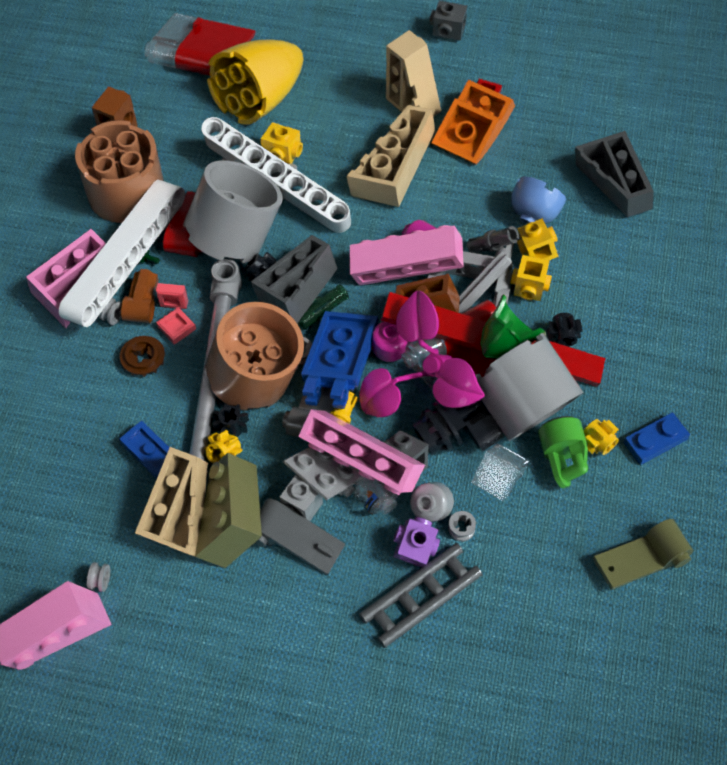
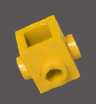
M273 122L260 139L261 147L289 164H292L295 158L301 155L303 149L299 130Z
M543 218L517 228L521 238L517 240V245L522 255L527 254L528 256L545 260H552L558 257L554 242L558 241L552 226L547 228Z
M522 255L519 268L513 269L510 283L515 284V296L526 300L541 301L543 291H549L552 278L551 275H547L549 260Z

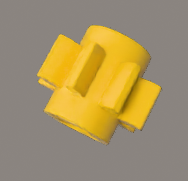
M595 419L584 429L588 451L591 454L600 452L602 455L610 452L619 441L615 435L619 429L610 420H603L601 422L599 419Z
M228 430L221 433L216 432L209 436L208 440L211 444L204 447L209 462L213 464L218 462L226 453L236 456L243 451L238 437L229 434Z

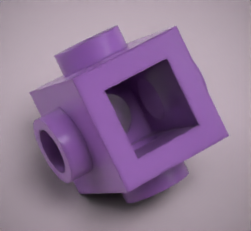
M415 517L414 520L409 519L405 522L404 526L399 524L393 542L398 543L393 557L421 568L427 565L429 556L434 557L437 552L440 539L436 538L439 529L431 527L432 522L420 517ZM414 537L419 540V544L415 542Z

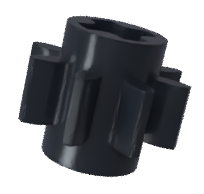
M268 252L263 257L258 253L255 254L245 267L249 272L247 274L248 280L250 282L275 264L277 259Z
M559 313L552 318V321L548 322L549 328H547L549 341L556 340V343L570 347L577 343L578 338H581V332L583 331L581 320H574L573 315L570 313Z
M224 404L220 411H214L215 419L217 420L213 422L214 431L221 430L223 432L228 430L229 434L236 437L242 432H248L247 425L245 424L249 421L248 413H241L239 404L236 406Z

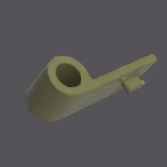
M667 519L650 529L646 536L593 557V560L609 588L613 590L674 565L675 568L682 567L691 561L690 555L694 550L675 520Z

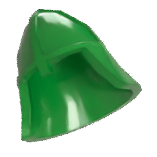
M504 294L483 327L480 344L485 358L498 359L527 340L533 343L537 340L536 337L544 333L546 336L545 330L542 328L532 330L511 311L506 303L507 298Z

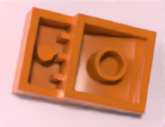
M468 80L459 98H455L431 142L432 145L477 165L510 117L515 107L513 99Z

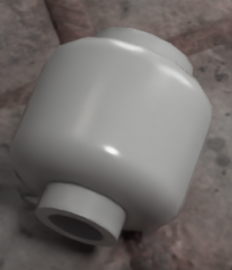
M430 482L421 484L414 490L411 495L410 504L416 517L434 522L442 520L450 514L453 509L454 498L450 489L443 483Z

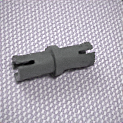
M514 226L497 231L489 230L482 236L470 238L469 242H467V248L469 252L476 254L484 251L494 252L502 246L517 243L519 233Z

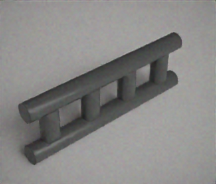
M458 543L453 544L427 563V565L359 613L361 620L365 624L375 619L385 633L378 637L379 642L384 648L483 575L476 565L467 571L456 558L463 553ZM447 565L458 579L443 588L433 574ZM423 582L434 596L419 606L410 596L409 592ZM399 600L409 615L395 625L384 610Z

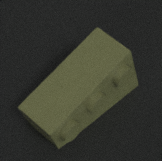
M226 453L218 462H215L209 471L195 557L223 568L229 566L262 537L257 465L230 453Z

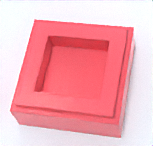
M157 284L156 294L161 307L187 309L188 297L184 285Z
M179 307L156 322L157 327L174 345L196 330L195 324Z

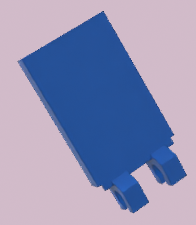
M324 312L301 372L304 382L302 393L304 396H307L305 399L306 405L317 406L321 397V387L332 388L330 398L334 399L332 403L333 408H345L349 390L354 391L355 387L358 388L372 347V333L379 324L378 316Z

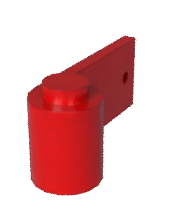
M187 191L183 204L170 221L163 240L165 252L197 257L199 253H203L189 241L190 234L186 227L183 226L196 192Z

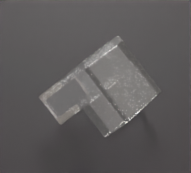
M497 443L486 451L471 483L504 501L509 497L516 481L522 477L529 461Z

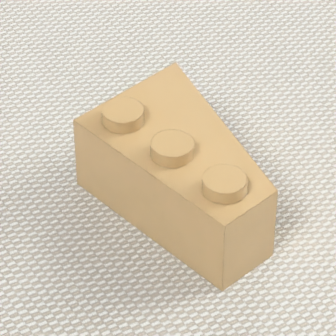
M408 30L386 46V99L401 112L408 105L432 109L434 117L441 112L428 47L421 37H417Z
M170 447L135 533L195 556L205 502L208 463L196 456Z

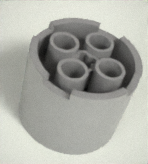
M227 160L208 164L183 223V226L186 227L190 234L189 241L199 250L213 258L223 261L224 257L239 259L242 263L250 262L255 254L260 253L282 203V193L273 180L251 166Z
M544 333L536 337L537 340L533 344L527 340L492 362L485 370L484 377L480 373L475 375L479 386L485 394L481 400L508 441L517 438L540 424L584 393Z

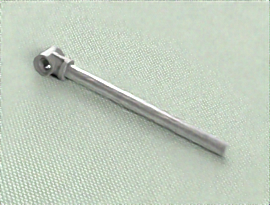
M231 259L219 260L211 269L213 280L210 300L214 303L189 453L206 461L207 457L204 447L209 444L208 437L211 432L216 395L210 388L211 384L207 377L205 364L218 325L223 316L230 310V306L236 304L238 292L242 287L238 265Z

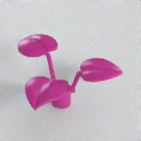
M422 291L414 292L403 304L397 315L396 324L399 334L405 341L415 342L418 340L419 345L430 352V355L423 361L424 370L392 379L387 369H375L364 378L359 395L363 412L375 417H388L397 411L401 401V393L395 385L396 383L423 376L438 378L433 385L432 391L435 399L445 407H465L481 400L485 396L472 367L465 360L439 354L438 349L432 348L425 343L424 339L430 340L437 335L439 319L433 303Z

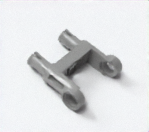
M514 244L506 245V248L502 246L496 251L495 256L499 252H503L511 259ZM463 251V268L431 273L428 275V278L451 274L475 279L495 257ZM512 263L495 281L497 285L493 304L496 307L503 294L507 298L506 303H508L509 285L513 271Z

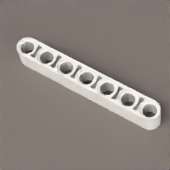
M211 117L203 122L201 130L210 149L228 161L251 166L267 175L279 187L284 199L330 230L342 233L349 229L351 225L350 209L344 201L223 120ZM213 132H220L218 135L211 136ZM240 145L238 149H230L232 146ZM253 159H261L257 163H250ZM273 173H281L278 177H271ZM295 186L302 187V189L299 191L291 190ZM316 200H322V201H324V202H323L322 204H320V205H313V204H312V203H313L314 201H316ZM336 214L344 215L340 220L333 219V216Z
M156 180L63 298L59 306V316L83 327H89L96 320L183 204L185 191L182 187L161 180Z

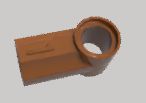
M140 269V271L135 272L129 296H125L122 301V320L152 323L155 311L154 297L159 282L157 274L148 269Z

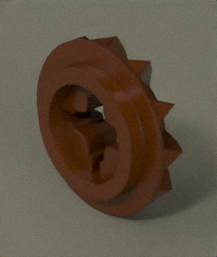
M137 336L127 341L122 347L120 362L124 370L129 371L133 376L140 374L145 377L150 372L156 373L157 368L164 364L165 350L161 342L156 338ZM147 352L149 359H143L139 362L137 356H142Z

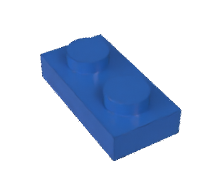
M672 412L625 437L623 443L639 465H642L685 442L690 434Z
M141 420L119 440L157 479L170 447Z

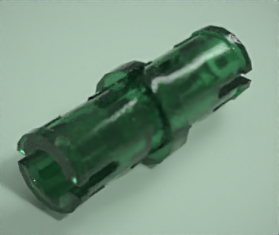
M338 284L324 296L316 297L313 301L314 303L311 304L298 322L300 326L306 330L310 325L322 318L325 311L331 312L340 303L347 300L349 295L346 289ZM329 300L331 301L329 304H327L326 306H324V307H323L322 309H320L318 312L314 313L315 310H317L318 308H320V307H321L322 305H324L326 302H328Z

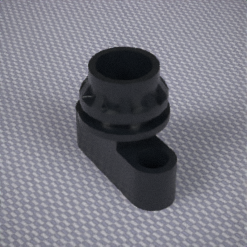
M480 400L465 407H445L444 409L434 401L431 403L433 410L431 411L429 408L424 409L419 419L412 423V427L419 439L429 444L428 452L431 456L440 451H451L454 449L452 445L454 442L458 447L463 445L459 433L465 429L481 452L504 438L500 427L492 415L486 413Z

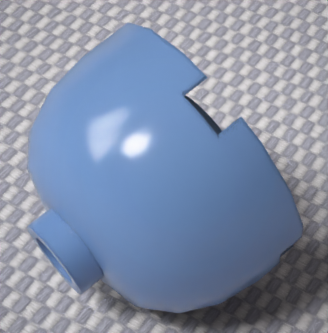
M523 176L521 179H518L513 189L511 204L514 211L520 216L519 220L527 225L543 218L546 224L553 221L562 210L566 202L565 195L555 187L551 192L545 188L546 183L541 180Z

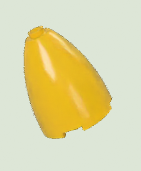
M274 39L254 40L229 47L215 54L209 61L211 65L210 78L207 79L210 93L224 114L229 111L238 117L239 124H252L271 112L290 92L301 72L303 53L295 44Z

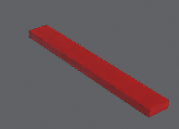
M389 292L381 321L397 325L396 320L399 310L409 297ZM434 305L439 319V329L435 337L482 351L480 342L483 327L487 321ZM549 341L576 381L598 387L601 382L606 358Z

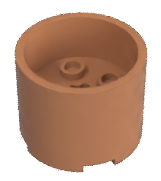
M118 120L105 122L91 129L92 133L82 143L77 144L75 160L92 210L105 220L122 223L156 180L164 181L156 143L148 130L144 131L131 125L130 121Z
M247 302L229 310L218 325L205 364L207 377L211 384L210 388L213 393L227 405L236 406L239 404L241 410L246 411L248 408L270 407L275 404L285 393L303 355L304 339L296 321L281 308L264 302Z

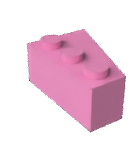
M92 229L26 276L30 292L65 328L68 327L70 321L59 316L60 303L106 244Z
M67 581L1 623V665L18 670L25 669L35 661L112 625L98 593Z

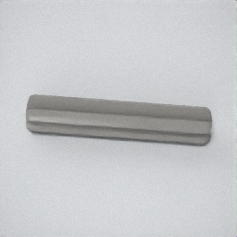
M499 252L459 295V313L466 312L510 266L512 261L505 253Z

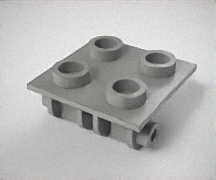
M310 447L283 462L326 501L337 494L349 497L355 489L352 485L364 479L353 466L341 465L333 460V455L326 451L324 453L318 452Z

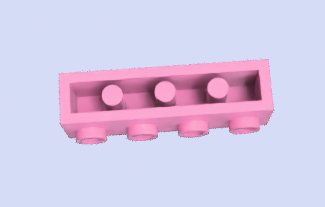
M443 225L433 230H416L411 232V234L401 236L390 235L385 237V239L363 240L358 244L350 245V275L359 286L464 267L462 237L455 226Z
M310 410L298 436L309 442L308 446L321 453L326 451L334 456L333 460L337 463L357 468L359 470L358 474L372 481L377 479L385 484V489L397 495L403 492H412L425 467V464L322 410Z

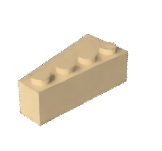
M408 105L390 125V131L376 141V147L369 155L365 154L360 160L358 168L355 171L351 170L347 175L352 197L396 207L400 206L435 132L432 109Z

